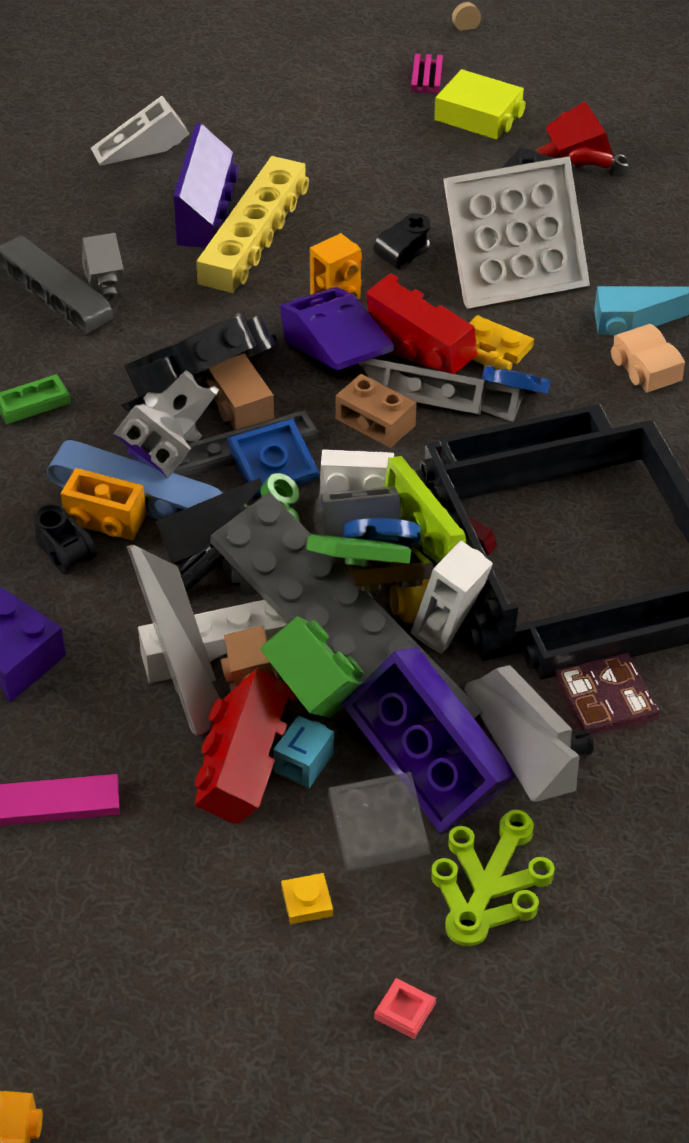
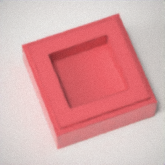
M396 978L376 1009L374 1019L415 1039L436 1004V998Z

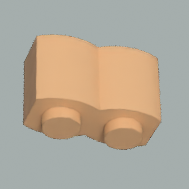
M647 324L614 335V344L611 348L612 359L616 365L624 366L629 372V377L634 385H640L648 393L683 380L685 365L683 357L673 345L666 342L662 333L654 325Z

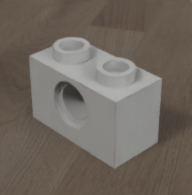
M116 233L83 238L82 264L87 285L101 294L106 300L115 298L117 293L122 292L124 270Z

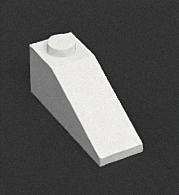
M160 96L91 147V150L99 165L102 166L165 152L174 145H178L189 133L165 98Z
M460 541L433 569L410 634L442 654L448 648L484 587L493 563L486 559L480 551L472 549L466 543Z

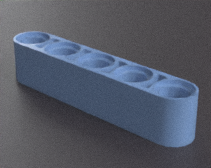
M73 440L62 443L46 471L49 479L62 488L66 485L75 468L144 485L147 516L158 520L222 494L219 489L175 473H172L167 479L149 465Z

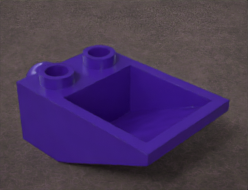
M333 287L306 297L295 298L293 301L280 305L285 343L335 370H340L394 351V344L358 299L341 288Z

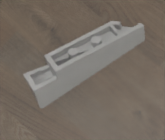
M369 359L358 363L370 379L417 403L480 415V412L483 411L514 422L525 394L522 388L383 360Z
M135 545L127 546L175 690L180 697L189 727L197 737L210 730L209 712L213 704L220 697L212 684V681L216 679L178 566Z
M510 665L497 668L480 679L472 680L466 684L464 688L466 694L483 711L480 715L481 719L531 801L538 802L576 791L579 755L570 748L571 727Z

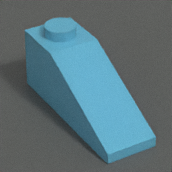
M597 286L594 312L598 335L614 336L647 324L658 326L689 315V287Z

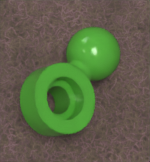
M272 474L261 486V496L263 497L268 492H271L300 522L298 513L291 508L299 498V489L296 483L284 474Z

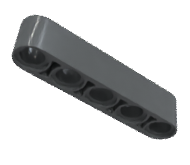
M19 235L0 245V267L7 271L5 274L14 281H20L26 286L25 289L35 297L39 296L46 301L44 304L55 313L59 311L65 316L64 320L73 327H79L86 332L84 335L113 320L112 308L101 294L24 236Z

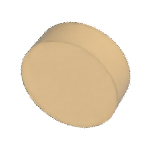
M464 2L454 9L452 21L460 31L476 29L481 21V13L474 4Z

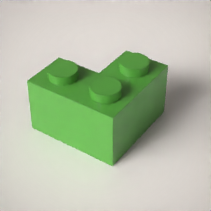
M297 616L259 649L309 713L331 718L344 707L341 703L363 683L360 677L364 675V672L351 656L345 657L340 651L337 653L331 651L325 643L329 639L328 634L314 619L309 623L307 620Z

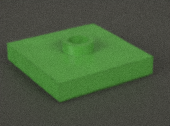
M313 534L308 536L306 549L334 557H343L346 564L368 566L369 560L410 563L411 549L402 545L377 540Z

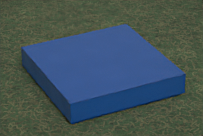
M293 418L227 438V446L245 484L258 478L264 484L275 473H281L290 477L296 485L320 478V472ZM261 487L254 494L253 499L262 497Z

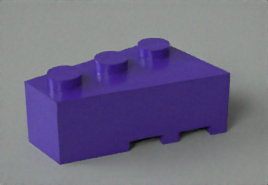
M0 587V687L11 703L66 656L62 627Z

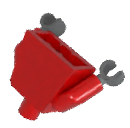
M586 101L568 112H563L555 121L548 124L546 131L550 142L536 149L537 153L552 158L570 156L571 164L575 165V169L588 165L605 169L611 167L610 173L617 177L626 176L629 170V165L626 164L627 159L624 155L618 154L613 158L607 134L603 129V122L598 121V118L594 115Z

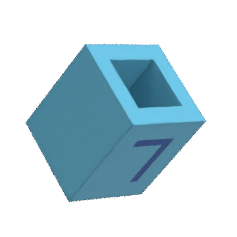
M297 716L273 749V759H275L274 772L310 788L334 754V731L319 722H312Z

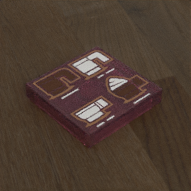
M629 653L555 671V680L580 730L588 728L591 732L589 736L659 718L660 711Z

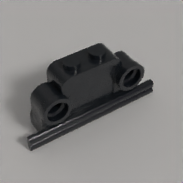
M240 312L125 364L124 367L138 397L121 404V406L125 410H130L135 405L145 403L144 397L148 392H164L186 370L193 375L195 380L207 374L208 368L241 354H245L249 358L276 345V335L270 336L261 314L246 319L244 312Z

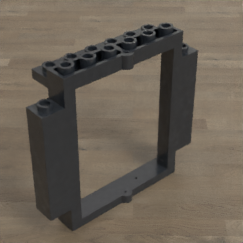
M600 404L441 437L439 441L426 444L425 459L420 461V470L415 471L459 528L464 531L466 544L472 549L480 551L487 559L460 499L642 460L673 514L676 525L683 532L689 543V481L653 420L613 428ZM491 567L484 587L464 619L468 644L471 649H477L482 662L523 652L528 668H535L540 680L559 676L562 671L575 667L583 670L606 664L605 660L618 658L620 661L689 644V584L516 625L519 607L516 601L508 603Z

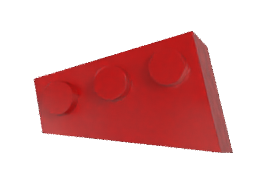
M392 273L366 292L370 316L394 344V351L389 352V354L451 374L457 373L478 355L473 325L442 305H439L437 308L422 299L424 294L417 289H414L412 292L398 284L399 278Z
M256 668L224 699L219 698L213 704L208 716L209 721H211L210 732L202 745V753L205 754L204 761L194 783L195 787L198 788L194 806L230 823L240 824L259 808L275 759L268 756L275 735L283 736L287 726L286 723L280 721L285 705L289 701L293 702L296 699V695L286 682Z

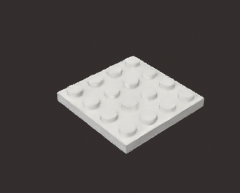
M570 156L443 179L463 302L467 309L590 286Z

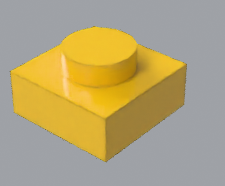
M324 873L281 881L290 924L333 916V907Z

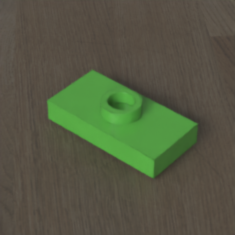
M57 374L0 392V415L6 425L71 404L70 394Z

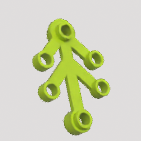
M511 810L501 818L499 826L501 839L485 870L473 848L475 838L473 831L465 826H457L450 831L448 847L452 853L457 855L474 891L468 904L456 883L458 873L456 863L447 858L438 859L433 863L432 882L441 889L450 909V913L446 917L445 930L448 937L456 944L461 946L478 945L486 939L489 928L518 919L528 921L537 915L538 897L533 892L523 889L532 886L546 887L551 884L555 869L552 861L545 857H536L530 861L528 869L502 876L516 847L527 844L532 838L534 824L526 812ZM520 822L523 824V826L515 827L510 823ZM458 838L466 839L468 842L460 844L457 843L455 840ZM536 869H543L547 874L539 875L534 871ZM445 870L450 872L451 875L441 876L438 872ZM516 892L511 904L486 910L491 899ZM521 902L529 903L532 907L524 909L521 908L518 904ZM463 920H471L475 924L473 926L467 927L462 925L460 922Z

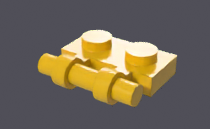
M478 315L470 322L475 329L478 353L472 361L480 363L484 367L493 366L494 370H511L513 363L518 364L533 347L534 338Z

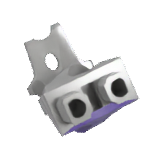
M186 370L164 392H148L144 397L146 405H135L113 435L128 447L127 453L130 456L156 469L168 479L191 450L186 440L198 441L202 437L201 433L196 429L195 423L216 396L219 389L215 386L210 388L199 386L194 380L193 375ZM180 394L187 397L186 405L181 409H176L174 407V399Z

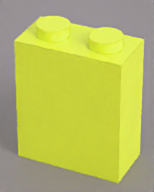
M461 69L435 97L434 120L498 139L503 132H509L516 117L520 118L523 115L526 105L523 100L524 88Z

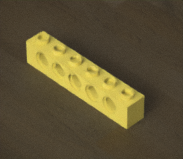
M275 156L270 157L196 261L199 285L234 293L239 284H245L249 269L252 265H258L263 248L270 247L276 229L281 230L283 228L287 213L295 210L297 198L299 195H305L307 192L309 179L305 177V163Z

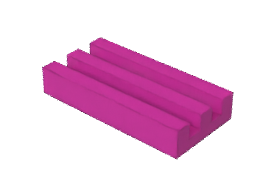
M415 54L411 92L440 93L443 55H437V60H432L431 54H426V59H420V54ZM420 64L425 65L423 87H417ZM431 65H436L434 88L429 87Z

